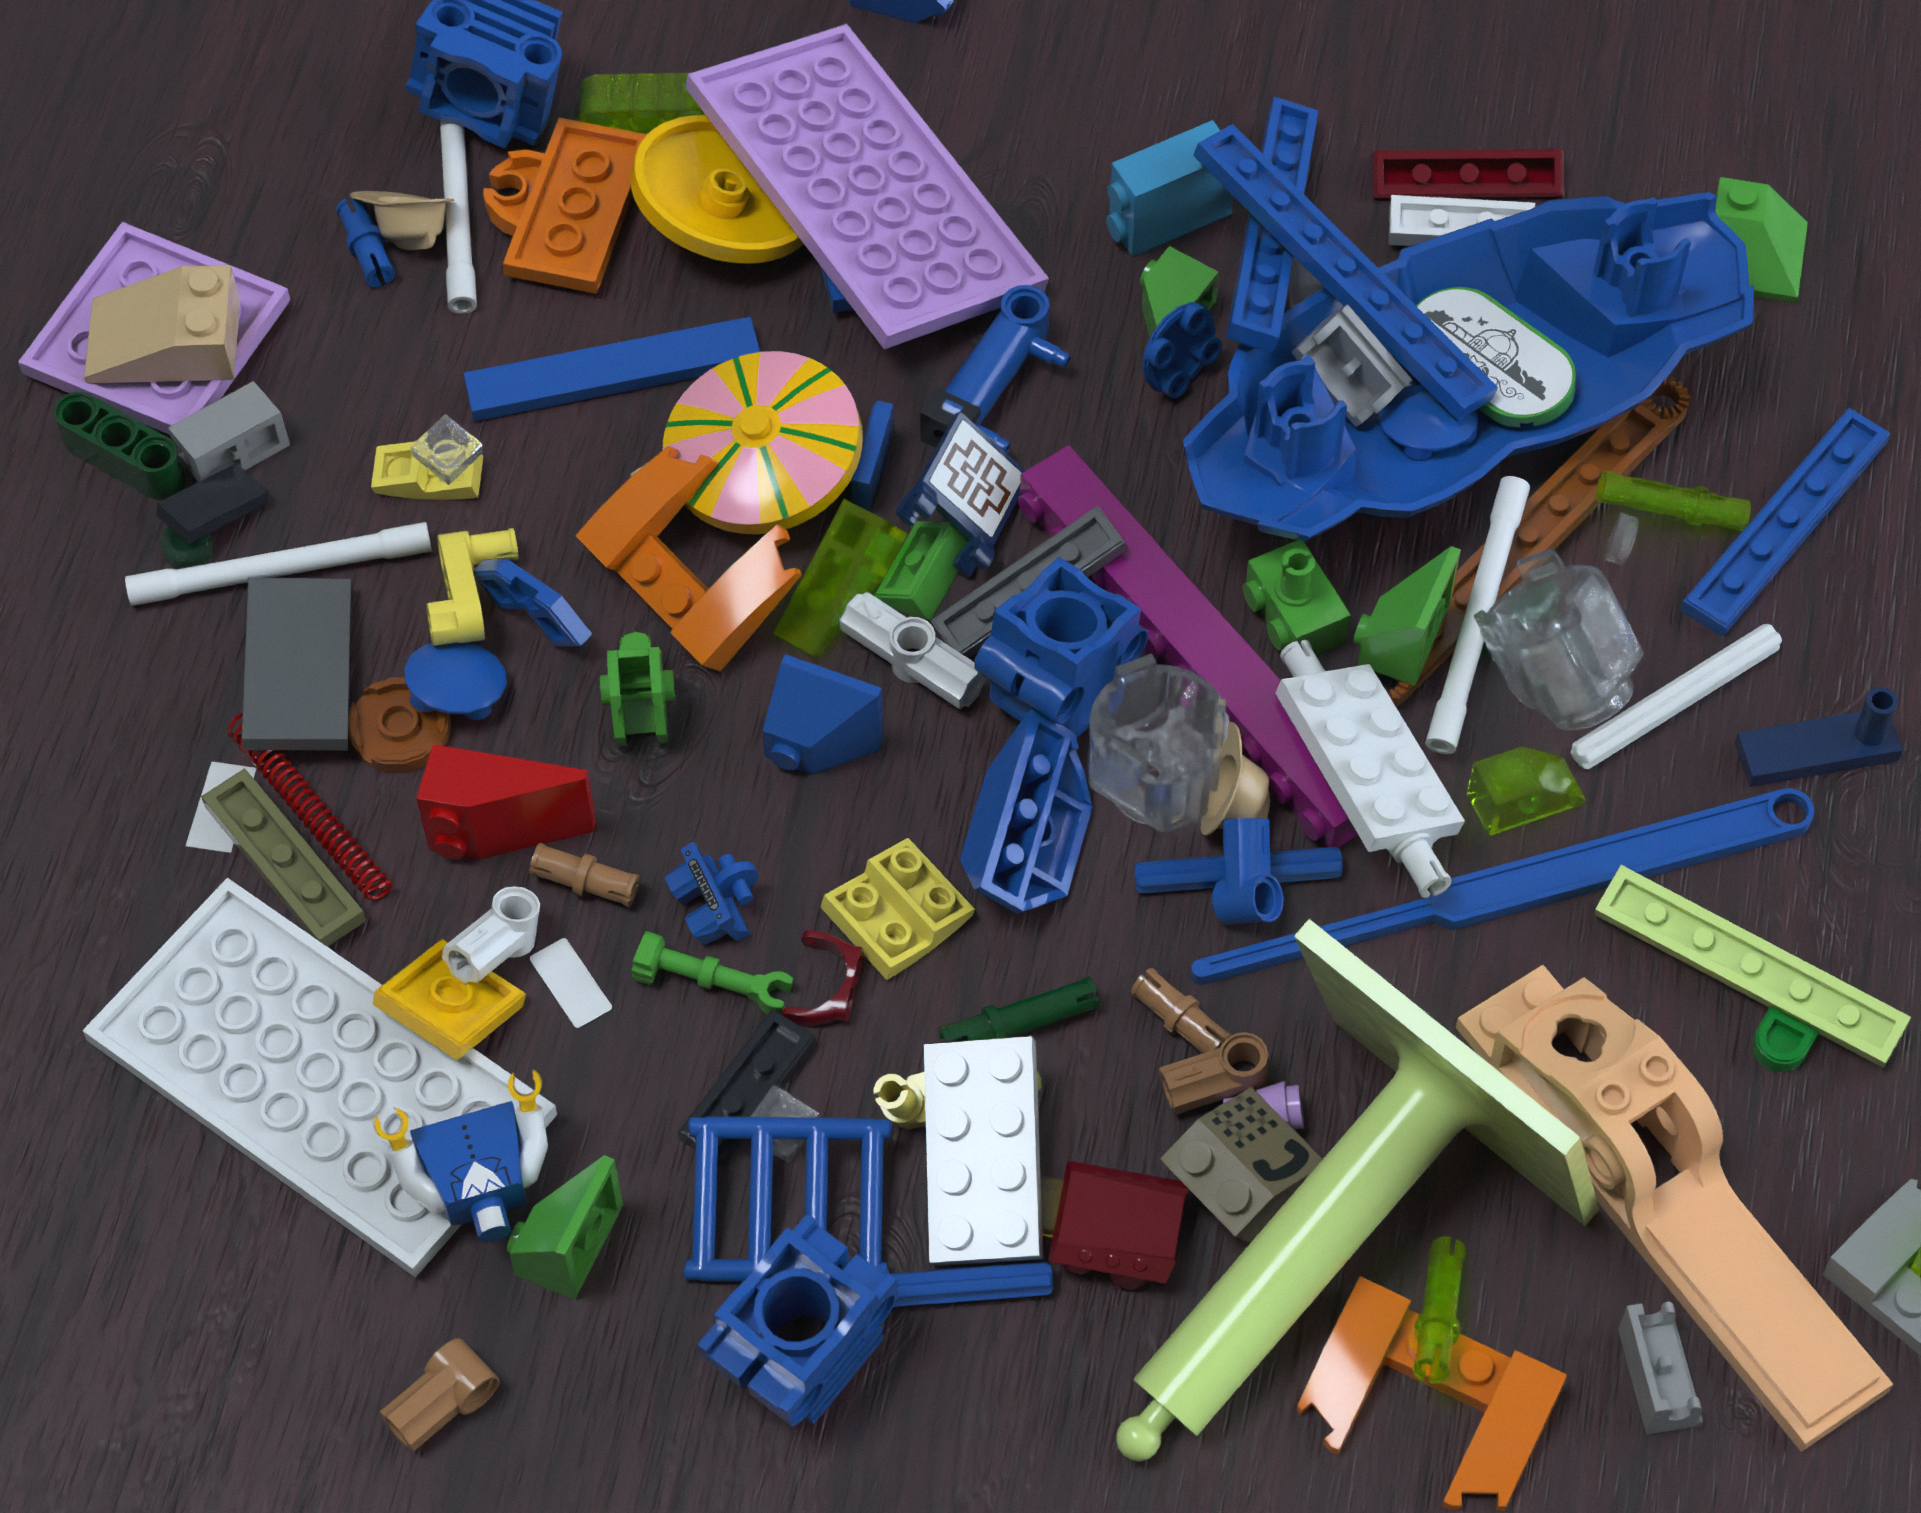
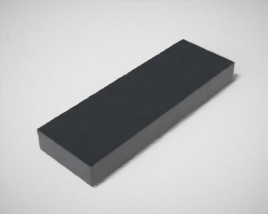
M771 1009L678 1130L679 1140L696 1150V1137H690L688 1122L691 1117H762L816 1046V1035ZM718 1139L717 1164L724 1167L744 1139Z

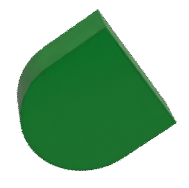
M1770 1006L1752 1041L1753 1054L1757 1061L1765 1068L1775 1072H1789L1802 1064L1816 1041L1819 1032Z

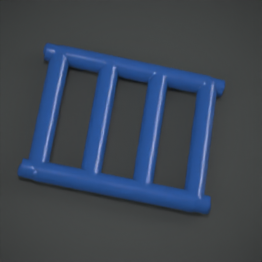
M712 1116L705 1118L691 1117L689 1119L690 1137H696L693 1250L692 1260H686V1266L684 1267L683 1275L685 1280L744 1282L770 1248L773 1139L806 1140L805 1215L808 1214L815 1219L816 1224L825 1231L827 1229L828 1140H862L859 1256L883 1274H890L887 1262H881L883 1151L884 1139H889L892 1132L891 1120L874 1118ZM718 1139H751L748 1260L715 1259Z

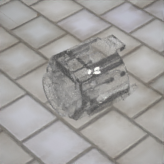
M1554 548L1517 560V568L1523 583H1520L1504 594L1487 613L1480 610L1473 615L1480 628L1481 637L1485 641L1509 689L1522 704L1530 709H1536L1551 720L1557 728L1562 730H1581L1609 719L1619 712L1630 700L1634 687L1629 676L1640 663L1644 651L1608 579L1601 570L1593 566L1571 565L1565 567Z
M1152 654L1115 667L1113 681L1100 691L1090 713L1087 766L1089 786L1100 795L1115 803L1119 810L1128 818L1141 824L1150 825L1160 832L1178 830L1197 822L1208 812L1209 792L1218 791L1222 742L1227 741L1229 716L1225 712L1226 699H1222L1216 689L1205 679L1189 670L1170 665H1156V660ZM1159 771L1160 775L1155 778L1148 772Z

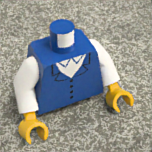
M533 1070L535 1090L529 1094H522L517 1091L514 1085V1072L511 1074L508 1080V1090L510 1095L519 1101L520 1107L516 1110L512 1101L410 1130L412 1140H406L405 1137L409 1122L404 1111L394 1107L395 1113L400 1119V1126L396 1132L391 1134L384 1133L381 1129V1123L375 1115L372 1123L373 1130L379 1137L389 1141L391 1148H389L387 1153L404 1191L430 1212H444L451 1225L458 1226L474 1221L478 1239L482 1242H494L508 1236L511 1232V1227L506 1211L522 1207L527 1203L525 1188L537 1181L548 1149L543 1108L540 1105H536L535 1098L542 1088L540 1074Z

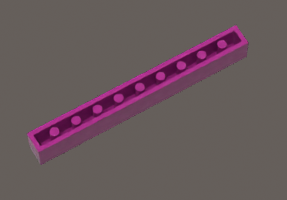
M1068 445L1021 473L1020 497L1018 498L1020 509L1030 522H1038L1048 533V538L1063 530L1097 505L1101 508L1126 543L1128 550L1087 578L1098 587L1110 593L1120 595L1141 608L1139 625L1148 631V640L1144 648L1146 654L1155 661L1159 659L1170 671L1172 681L1183 695H1191L1201 706L1206 721L1215 731L1225 722H1234L1237 725L1242 740V755L1267 773L1269 777V792L1280 804L1286 803L1298 816L1299 824L1305 834L1313 841L1319 840L1325 848H1340L1358 836L1354 826L1275 694L1281 680L1077 453Z

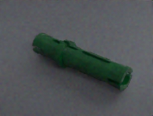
M1087 976L1080 981L997 1009L994 1005L983 1007L979 1015L946 1026L937 1027L939 1040L944 1039L947 1043L1011 1038L1091 1010L1100 1009L1099 996L1092 997V994H1090L1097 992V989L1092 979Z

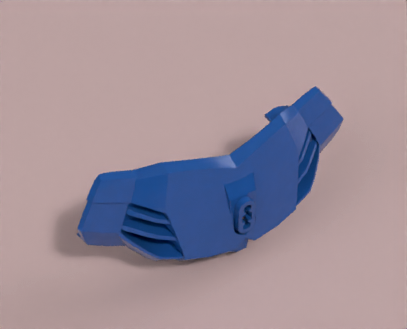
M1711 192L1658 200L1653 197L1648 200L1631 201L1626 204L1606 196L1550 200L1530 210L1497 221L1490 218L1401 249L1398 260L1381 266L1379 269L1415 305L1430 294L1453 287L1476 289L1495 299L1562 347L1571 357L1576 373V391L1568 409L1558 418L1547 424L1533 426V422L1527 424L1520 423V427L1500 424L1481 410L1476 409L1478 412L1477 436L1474 442L1434 452L1430 458L1425 460L1409 458L1404 453V446L1399 445L1384 433L1379 423L1380 411L1377 414L1373 412L1362 424L1355 427L1346 417L1347 404L1344 400L1339 401L1337 404L1333 402L1315 368L1316 363L1310 358L1309 354L1298 361L1291 353L1324 319L1344 307L1326 288H1323L1283 313L1280 337L1273 353L1259 348L1246 347L1242 344L1237 346L1228 371L1229 394L1211 409L1183 439L1192 482L1202 509L1257 525L1259 532L1307 541L1340 524L1356 512L1381 517L1408 518L1438 506L1473 486L1504 458L1554 446L1595 430L1641 405L1672 372L1684 354L1712 345L1747 329L1752 324L1754 285L1749 287L1746 244L1717 216L1715 208L1717 196ZM1392 355V357L1398 362V364L1404 369V371H1405V372L1410 376V378L1412 379V381H1411L1406 387L1421 384V383Z

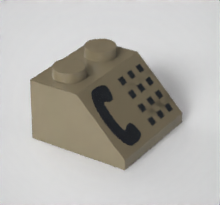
M1250 1087L1200 1117L1160 1160L1235 1237L1251 1243L1323 1158L1254 1088Z

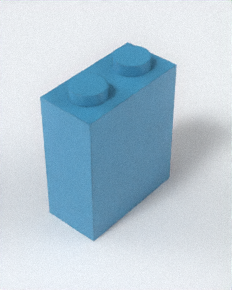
M1213 120L1112 163L1111 184L1107 187L1110 210L1109 215L1106 216V224L1112 238L1116 242L1121 241L1132 257L1232 214L1233 195L1193 156L1200 141L1220 131Z

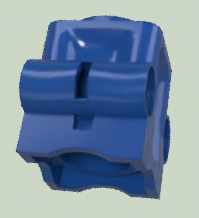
M1058 557L1042 570L1026 590L1011 596L994 611L991 636L979 649L975 658L974 669L991 681L989 697L996 706L1019 721H1022L1028 711L1035 709L1056 724L1073 731L1077 738L1119 701L1125 669L1130 667L1143 652L1148 640V631L1139 625L1141 608L1120 595L1110 593L1098 587L1080 569Z

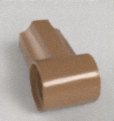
M1246 1032L1236 1033L1228 1037L1221 1045V1048L1160 1067L1159 1076L1166 1099L1174 1115L1223 1100V1098L1235 1097L1250 1087L1255 1090L1267 1087L1269 1060L1267 1046L1263 1040L1254 1034ZM1241 1061L1251 1062L1256 1065L1254 1069L1245 1072L1238 1071L1232 1066Z
M456 1338L443 1345L433 1354L424 1369V1375L382 1409L380 1415L395 1437L405 1447L414 1452L458 1413L461 1412L463 1415L470 1414L484 1405L497 1390L500 1378L464 1340Z

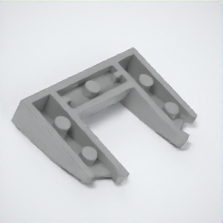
M1910 1179L1830 1257L1823 1276L1921 1356V1278L1908 1268L1921 1254V1190L1917 1189L1918 1180Z

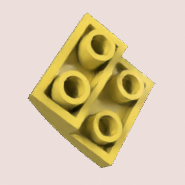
M909 838L868 859L863 874L825 894L821 904V909L855 946L863 947L864 956L886 980L900 973L941 944L971 918L975 910Z

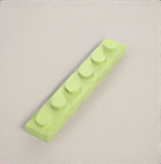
M1620 865L1595 909V915L1765 1006L1777 1009L1818 1031V1034L1882 1068L1885 1067L1910 1022L1911 1017L1623 865Z

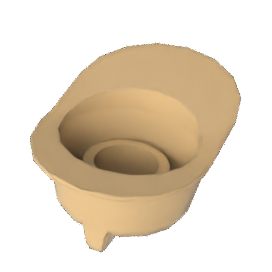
M357 191L350 193V196L354 199L372 203L382 236L390 239L399 249L404 250L430 249L434 245L435 237L442 232L446 202L455 201L452 198L429 199L415 195L382 191Z
M1225 722L1217 729L1205 755L1202 769L1203 813L1200 828L1202 835L1205 836L1212 834L1217 828L1223 829V821L1225 819H1267L1270 806L1269 777L1262 768L1242 755L1240 730L1234 722Z

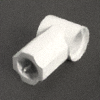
M506 887L498 891L493 897L492 908L444 946L442 958L448 964L451 974L465 985L471 981L478 983L507 958L521 957L529 953L535 943L540 910L538 897L532 891L523 887Z

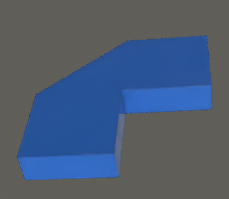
M483 560L473 570L475 579L500 609H525L554 646H581L592 635L560 594L510 560Z

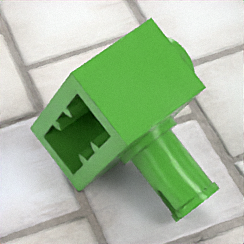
M1294 541L1248 561L1246 583L1242 586L1243 594L1251 610L1254 612L1259 610L1265 619L1269 638L1277 650H1282L1288 644L1298 641L1301 646V640H1307L1310 642L1315 655H1319L1347 643L1351 614L1304 541Z

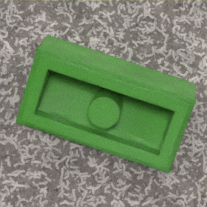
M916 521L874 596L895 610L913 617L931 620L958 573V570L952 566L953 561L969 540L950 522Z

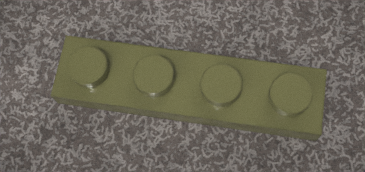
M245 768L201 796L207 811L309 935L328 947L366 921L360 906Z

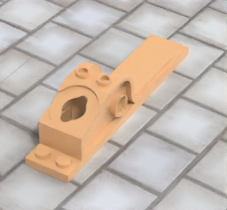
M1541 965L1457 1018L1455 1028L1481 1058L1581 1138L1597 1202L1801 1452L1889 1393L1893 1386L1891 1380L1730 1187L1723 1173L1719 1158V1152L1723 1143V1131L1718 1114L1700 1083L1658 1034L1639 1019L1634 1020L1607 999L1603 991L1585 977L1563 989L1544 965ZM1564 1033L1579 1052H1585L1592 1061L1582 1062L1576 1057H1568L1558 1053L1552 1046V1040ZM1635 1120H1637L1642 1128L1647 1126L1671 1155V1163L1680 1172L1656 1189V1175L1651 1158L1640 1137L1630 1125Z

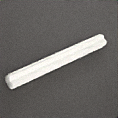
M1762 624L1575 741L1570 752L1573 760L1582 769H1590L1777 652L1782 642L1780 634L1775 631L1772 625Z

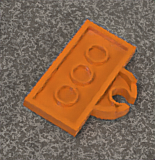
M558 118L545 153L526 149L509 151V158L494 167L489 173L490 183L492 187L499 190L516 188L520 192L507 197L499 195L493 188H483L485 208L490 221L503 233L513 236L503 261L504 275L597 294L633 196L630 175L637 148L647 134Z

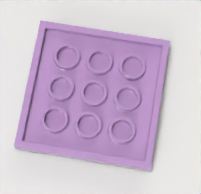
M122 222L18 361L22 374L68 393L84 392L90 394L142 424L170 435L168 427L221 399L234 380L86 383L84 374L92 298L181 266L228 264ZM231 266L240 298L235 379L289 303L290 296L288 288Z

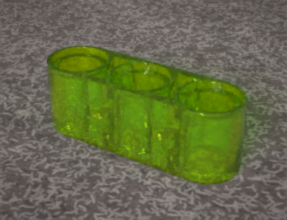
M690 73L599 74L585 78L579 87L578 121L648 134L654 128L667 121L685 116L706 114L685 88L687 75Z

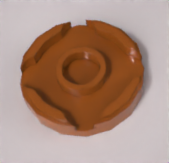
M391 677L371 684L363 691L364 695L358 699L357 703L355 704L354 701L349 709L348 737L354 754L367 766L384 773H407L425 767L432 745L445 746L450 737V715L438 710L423 712L414 708L410 703V690L405 684V677Z

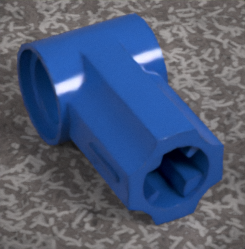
M1225 819L1223 821L1224 878L1216 883L1213 890L1212 905L1215 915L1226 925L1275 921L1283 909L1284 898L1279 882L1270 873L1269 819Z

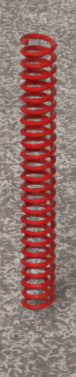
M243 712L235 716L229 724L228 736L233 738L234 743L239 745L241 751L245 752V756L251 759V763L257 766V770L262 772L263 777L268 779L271 786H274V790L280 793V798L286 800V805L292 807V812L298 814V819L304 822L306 828L310 829V833L315 835L316 840L327 850L328 855L333 857L334 862L339 864L340 869L345 871L346 876L351 878L352 883L357 885L358 890L363 892L366 899L375 900L386 895L391 890L393 882L386 880L387 875L385 873H380L381 867L374 866V859H368V852H362V845H356V838H350V831H344V824L338 823L339 818L332 816L333 811L326 809L327 804L320 802L321 797L319 795H314L315 789L308 788L309 782L302 781L303 775L297 774V768L291 767V761L285 760V754L279 753L280 750H275V753L269 759L262 762L263 758L274 750H264L257 755L256 753L259 750H242V733L239 734L242 729V723L238 725L235 733L232 732V727L243 717ZM281 757L280 761L276 765H274L271 768H268L274 760ZM287 764L283 771L274 775L281 766ZM293 772L286 780L280 782L287 773ZM298 778V781L293 786L286 789L290 782ZM304 785V788L299 793L292 796L296 789ZM310 792L306 799L297 803L302 796ZM316 799L312 806L303 810L308 803ZM322 806L318 813L309 817L314 810ZM328 813L324 820L315 824L320 817ZM334 820L330 827L321 831L326 824ZM340 827L336 834L327 838L332 831ZM346 834L342 841L333 845L338 838ZM352 841L348 848L340 852L347 843ZM358 849L354 855L346 859L353 850ZM364 856L360 862L352 866L358 858ZM370 863L369 866H368L365 870H363L362 872L358 873V871H359L363 866H365L366 864ZM376 870V872L371 877L364 880L368 874ZM382 877L376 885L370 887L377 879ZM388 884V886L379 894L374 896H370L368 894V892L375 891L378 888L381 889L382 887Z

